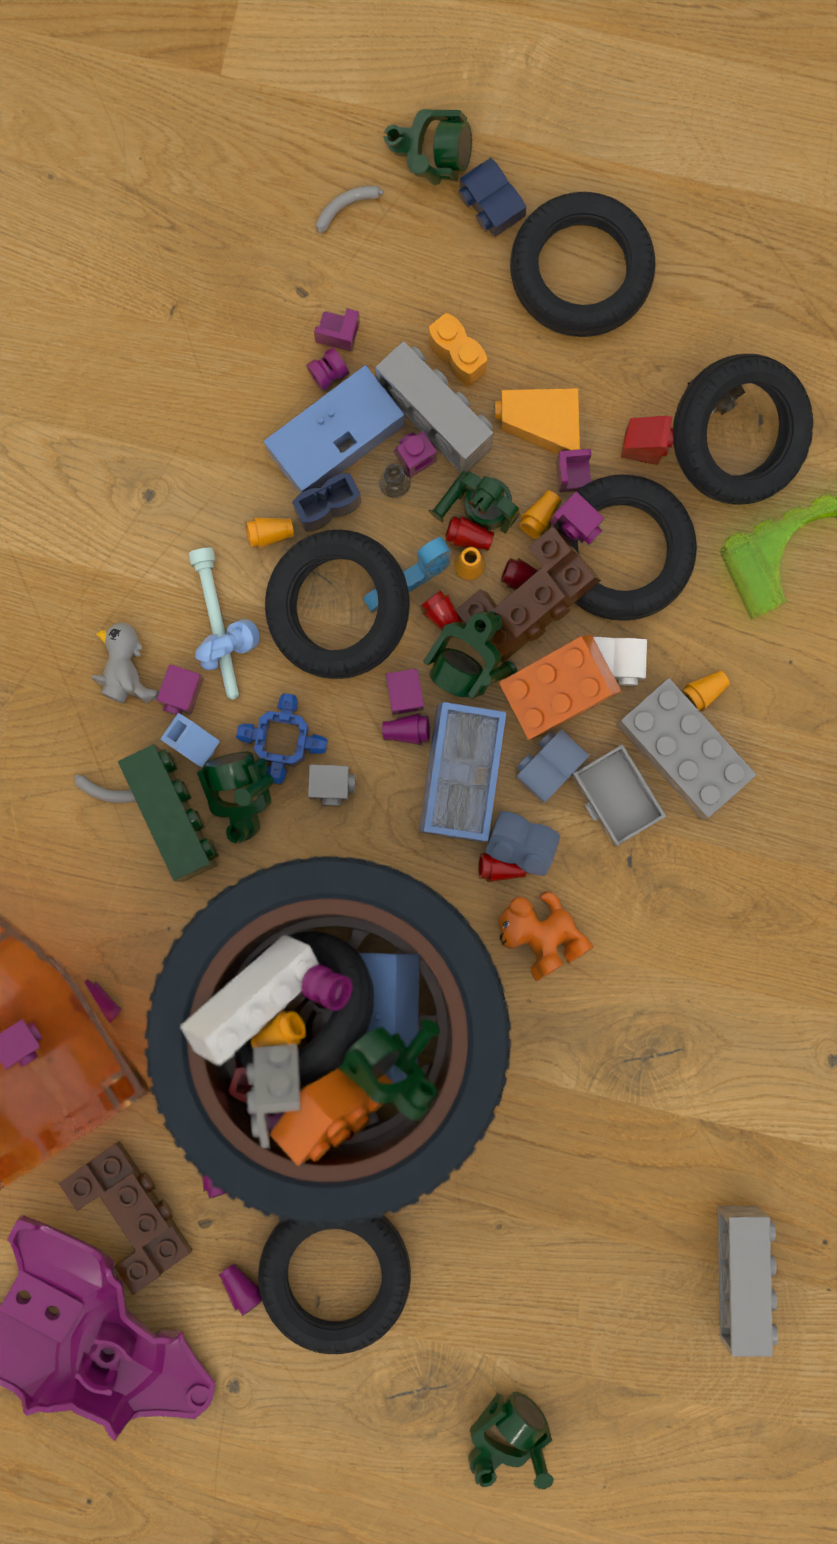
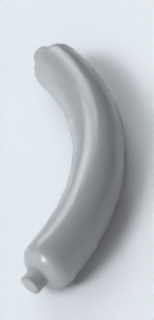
M361 186L340 194L322 211L316 223L317 232L322 234V231H326L335 215L347 205L363 199H377L380 195H383V190H380L378 186Z
M76 774L73 777L78 788L96 799L111 803L136 801L131 789L122 791L110 790L94 784L84 775L79 776Z

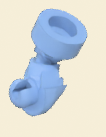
M242 619L228 626L225 635L218 637V634H214L205 638L196 649L195 658L201 661L203 669L215 670L218 667L220 657L232 651L246 653L255 649L260 641L259 630L250 620Z

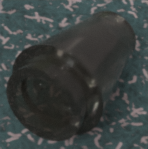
M390 464L380 476L379 487L387 497H402L410 488V477L398 464ZM396 475L399 478L393 480L390 476Z

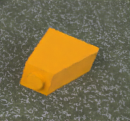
M578 388L501 390L500 401L494 402L495 420H501V431L556 454L559 451L580 450Z

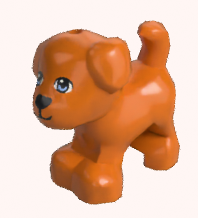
M548 891L540 895V899L549 905L550 914L545 920L540 921L530 900L526 897L513 899L510 906L501 913L498 919L501 932L500 942L503 946L512 949L527 944L536 955V962L531 966V974L536 982L564 965L557 953V948L560 944L566 946L564 957L567 963L576 960L594 948L590 940L576 928L573 917L562 908L559 898L553 892Z

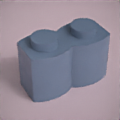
M562 729L556 735L550 731L538 744L542 750L534 758L528 754L516 767L520 773L515 778L542 804L589 757Z
M500 811L485 851L499 861L516 863L526 872L546 876L554 860L560 835L548 826L530 823L524 817L512 812Z

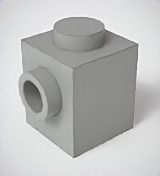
M309 766L308 797L310 799L322 800V805L341 806V800L349 801V793H355L356 774H350L349 766Z

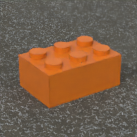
M592 635L578 637L499 682L528 740L548 733L622 692Z
M339 1067L302 1089L300 1092L301 1110L286 1111L270 1135L299 1166L310 1158L313 1161L318 1160L328 1151L331 1144L335 1148L338 1147L349 1137L351 1131L358 1134L371 1121L368 1117L370 1112L374 1113L383 1104L374 1102ZM386 1074L377 1079L380 1083H393Z

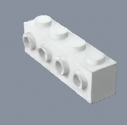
M283 935L185 1021L180 1028L195 1053L220 1066L225 1060L231 1058L235 1051L248 1039L256 1035L270 1019L281 1012L302 991L301 984L306 972L311 967L319 965L310 946Z

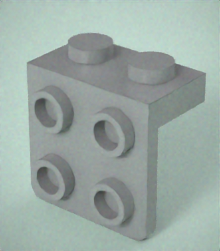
M297 1043L255 1047L254 1063H247L249 1085H254L251 1087V1091H248L249 1114L256 1113V1115H252L253 1137H260L262 1148H269V1113L301 1110Z

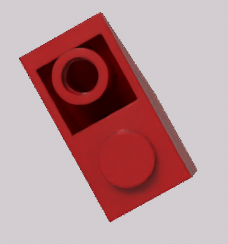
M665 415L630 418L626 427L620 457L658 465L662 456L667 457L669 448H672L674 442L673 428H671L673 417Z

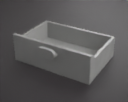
M623 744L571 775L587 802L584 805L585 809L593 821L598 820L613 847L620 845L666 817Z

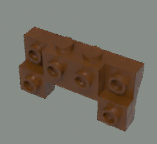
M554 526L529 546V549L543 567L497 606L488 592L479 589L456 609L466 624L472 615L482 611H495V616L498 614L501 616L502 627L499 631L495 632L490 641L501 655L500 662H505L527 642L541 637L547 625L553 620L557 621L566 616L570 611L569 607L601 581L561 530Z
M120 1141L59 1183L77 1211L100 1196L136 1250L114 1267L132 1295L191 1253L192 1248L171 1218L174 1216L171 1207L164 1199L161 1201L158 1199L153 1191L155 1189L154 1182L146 1172H140Z

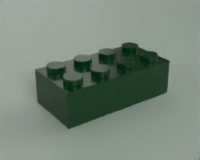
M153 744L119 760L118 764L173 881L185 882L218 866L215 858L219 857V854L212 840L204 838L201 829L205 828L204 822L199 812L190 808L187 802L192 797L184 781L181 782L174 774L178 767L171 753H167L165 749L162 750Z

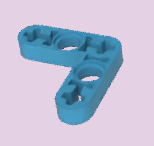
M438 537L420 548L417 552V564L403 571L409 592L449 567L451 550L443 537ZM376 588L363 598L371 613L378 610Z

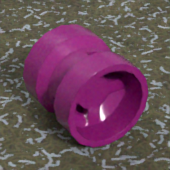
M333 347L324 352L323 358L319 360L314 359L306 364L311 377L322 392L330 388L332 382L336 379L342 380L350 374L343 359Z
M315 965L306 972L301 988L303 995L308 999L320 1002L330 1010H339L343 1008L351 996L352 983L349 978L340 973H333L332 970L323 965Z

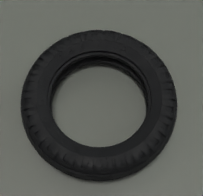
M572 192L545 202L524 221L513 243L510 272L518 299L536 321L546 328L563 335L591 337L605 334L622 326L642 307L654 281L655 252L652 240L643 222L625 204L600 193ZM575 225L593 226L605 231L617 241L626 260V278L621 287L612 296L595 304H573L559 298L546 286L540 274L538 257L546 241L564 228Z
M759 354L731 355L706 367L691 381L684 391L674 417V451L679 466L686 478L698 491L718 502L733 505H745L765 500L786 487L797 475L802 464H804L813 436L812 406L803 384L784 364ZM752 383L766 391L776 406L779 418L778 436L771 454L758 468L746 474L730 475L715 463L710 454L707 443L708 422L712 410L724 394L737 386Z
M620 474L605 476L579 488L576 492L597 511L610 506L626 505L648 513L655 519L664 533L667 544V557L660 575L648 585L635 590L620 591L597 583L579 598L575 604L595 616L616 621L645 618L671 604L687 585L694 569L697 553L694 526L683 504L664 486L636 475ZM558 522L554 527L560 529L564 534L561 529L563 525ZM564 534V536L571 543L574 549L579 553L578 539L573 541Z
M349 530L318 532L293 545L275 566L270 576L265 596L267 625L275 644L282 654L301 670L328 679H345L359 676L374 669L386 660L397 647L404 634L410 610L407 581L394 556L371 537ZM337 559L351 560L363 567L375 584L378 595L377 615L371 629L359 642L345 649L327 650L315 644L303 631L297 614L298 594L306 577L319 565Z
M316 931L297 932L287 936L309 945L319 965L329 968L333 973H340L349 978L352 983V992L343 1008L333 1010L323 1030L311 1042L298 1049L300 1087L311 1085L342 1066L348 1050L366 1034L374 1007L373 983L362 957L344 940L331 934ZM274 941L273 943L269 944V945H268L267 947H265L263 950H261L262 953H258V954L250 961V963H249L248 965H250V964H251L253 961H255L261 954H263L270 946H272V945L275 943V941ZM251 1038L235 1051L236 1057L246 1070L247 1063H254V1048Z
M385 1216L379 1219L364 1220V1223L355 1224V1220L347 1221L346 1225L338 1226V1224L317 1226V1222H308L307 1225H302L295 1221L287 1220L286 1222L281 1220L268 1237L261 1254L258 1271L259 1290L268 1316L278 1330L289 1340L317 1353L346 1354L361 1350L375 1343L396 1323L409 1295L411 1283L410 1260L399 1232ZM328 1229L346 1230L364 1239L376 1253L382 1272L381 1286L372 1304L361 1314L343 1321L322 1320L305 1311L293 1296L288 1279L289 1262L295 1249L312 1234Z

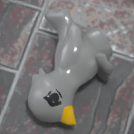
M119 622L107 630H101L96 633L105 644L109 653V659L104 668L103 676L95 674L91 678L98 685L103 686L100 693L122 704L125 703L128 695L138 697L147 704L156 700L159 691L146 688L140 682L137 669L131 661L133 655L141 656L139 650L142 649L136 630L127 623Z

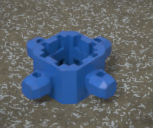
M283 693L277 706L280 709V713L268 711L259 718L258 728H255L254 724H240L237 728L236 738L248 744H252V741H254V750L258 756L265 758V762L271 763L270 767L267 766V774L273 777V784L282 785L287 773L284 766L296 767L303 762L306 750H310V754L319 755L326 753L328 740L316 734L309 737L310 729L301 716L293 715L294 712H297L298 700L296 695ZM277 722L299 727L297 748L294 756L273 754L266 751L265 744L270 723Z

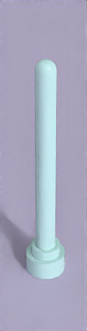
M211 547L193 550L188 553L191 567H195V572H199L212 633L213 635L218 634V637L226 633L211 570L214 568L213 563L216 562L214 550ZM229 653L220 657L219 665L226 696L234 700L239 696V691Z

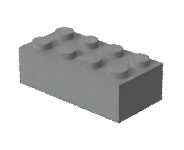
M403 341L375 367L376 379L401 409L405 417L420 432H425L430 442L460 473L462 471L466 473L491 451L494 434L491 430L493 426L482 414L477 416L469 408L471 404L461 392L457 391L454 393L447 386L448 380L438 369L432 370L425 363L426 358L417 347L412 346L410 348Z
M670 678L617 724L619 729L701 820L713 815L756 776V773Z
M717 1206L720 1340L732 1357L773 1356V1345L778 1344L777 1326L772 1324V1311L777 1310L776 1291L771 1289V1276H776V1259L774 1255H771L770 1242H775L776 1238L774 1221H770V1217L757 1206Z

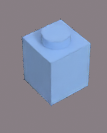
M180 713L176 715L160 738V740L201 768L211 758L220 742Z

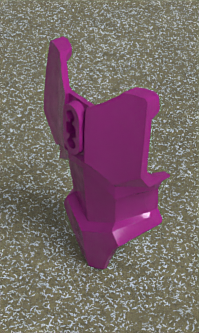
M20 1216L17 1219L7 1241L11 1243L17 1261L18 1276L4 1301L0 1303V1386L14 1392L21 1399L24 1414L29 1416L36 1412L52 1413L72 1410L80 1416L103 1425L108 1435L114 1441L127 1424L135 1418L164 1416L196 1419L212 1402L215 1380L192 1350L182 1330L161 1329L154 1333L128 1311L123 1284L115 1276L114 1260L101 1249L27 1216ZM26 1290L30 1293L31 1297L23 1298L20 1296L19 1291ZM56 1306L60 1312L53 1314L49 1311L48 1307Z

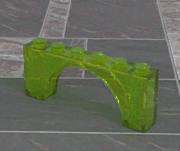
M829 493L813 500V506L802 510L801 506L795 507L783 514L784 519L773 523L772 519H768L754 526L755 531L744 536L743 532H738L725 539L726 544L719 552L751 620L781 607L786 602L780 578V566L784 549L794 532L802 526L819 519L837 518V495L832 498Z

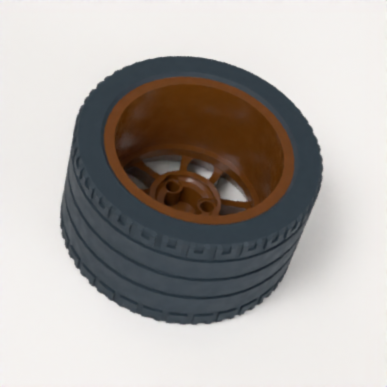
M315 856L308 859L298 858L273 864L272 867L262 868L248 876H244L238 880L237 884L229 885L218 895L211 898L207 902L208 905L204 909H199L190 922L181 930L183 934L179 939L174 940L167 956L163 959L162 965H164L162 972L157 973L154 989L150 994L149 1001L152 1002L151 1009L147 1010V1027L144 1034V1039H148V1047L144 1049L148 1065L147 1076L152 1078L153 1083L150 1090L158 1105L156 1108L159 1115L163 1114L166 1120L163 1123L166 1130L170 1131L175 1140L174 1144L176 1147H182L186 1153L184 1155L185 1159L188 1162L191 1161L202 1177L206 1175L213 1181L211 1185L227 1193V1197L235 1200L237 1198L244 1202L243 1206L261 1211L265 1216L270 1217L273 1214L279 1216V1220L286 1222L287 1220L295 1221L302 1225H307L308 1222H317V1226H325L326 1224L343 1226L346 1225L347 1221L355 1220V1224L364 1223V1220L383 1218L384 1213L392 1211L393 1214L399 1212L401 1208L419 1202V1197L423 1194L428 1196L442 1183L447 1182L450 1179V1173L454 1169L458 1171L463 1166V1163L476 1150L475 1144L478 1140L482 1141L486 1135V1131L495 1117V1108L500 1105L507 1081L506 1072L510 1064L511 1039L509 1038V1030H511L503 984L489 951L466 918L442 895L425 883L387 865L352 857ZM326 926L351 927L352 935L348 944L357 951L362 940L368 934L373 933L395 945L398 954H419V971L431 991L437 1014L418 1015V1026L422 1027V1021L428 1019L435 1022L440 1028L433 1062L419 1066L425 1073L424 1079L430 1081L435 1086L437 1093L430 1101V1108L420 1120H411L398 1111L395 1115L381 1123L378 1120L377 1111L374 1113L370 1112L368 1117L371 1121L362 1131L354 1134L352 1139L344 1141L336 1148L331 1144L328 1151L318 1160L313 1161L310 1158L297 1166L271 1137L270 1133L272 1130L270 1129L269 1148H262L260 1137H253L252 1115L247 1112L248 1103L236 1099L228 1092L238 1060L235 1053L219 1066L195 1053L180 1026L248 967L250 961L258 953H262L261 950L274 941L276 942L283 935L287 936ZM302 991L283 1009L287 1013H297L304 1023L305 1035L297 1044L298 1049L311 1042L323 1030L333 1010L321 1007L316 1002L305 997Z

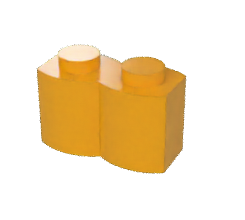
M445 313L429 326V344L432 351L441 360L449 363L452 373L460 382L470 386L486 373L487 355L477 341L466 336V331L457 318Z

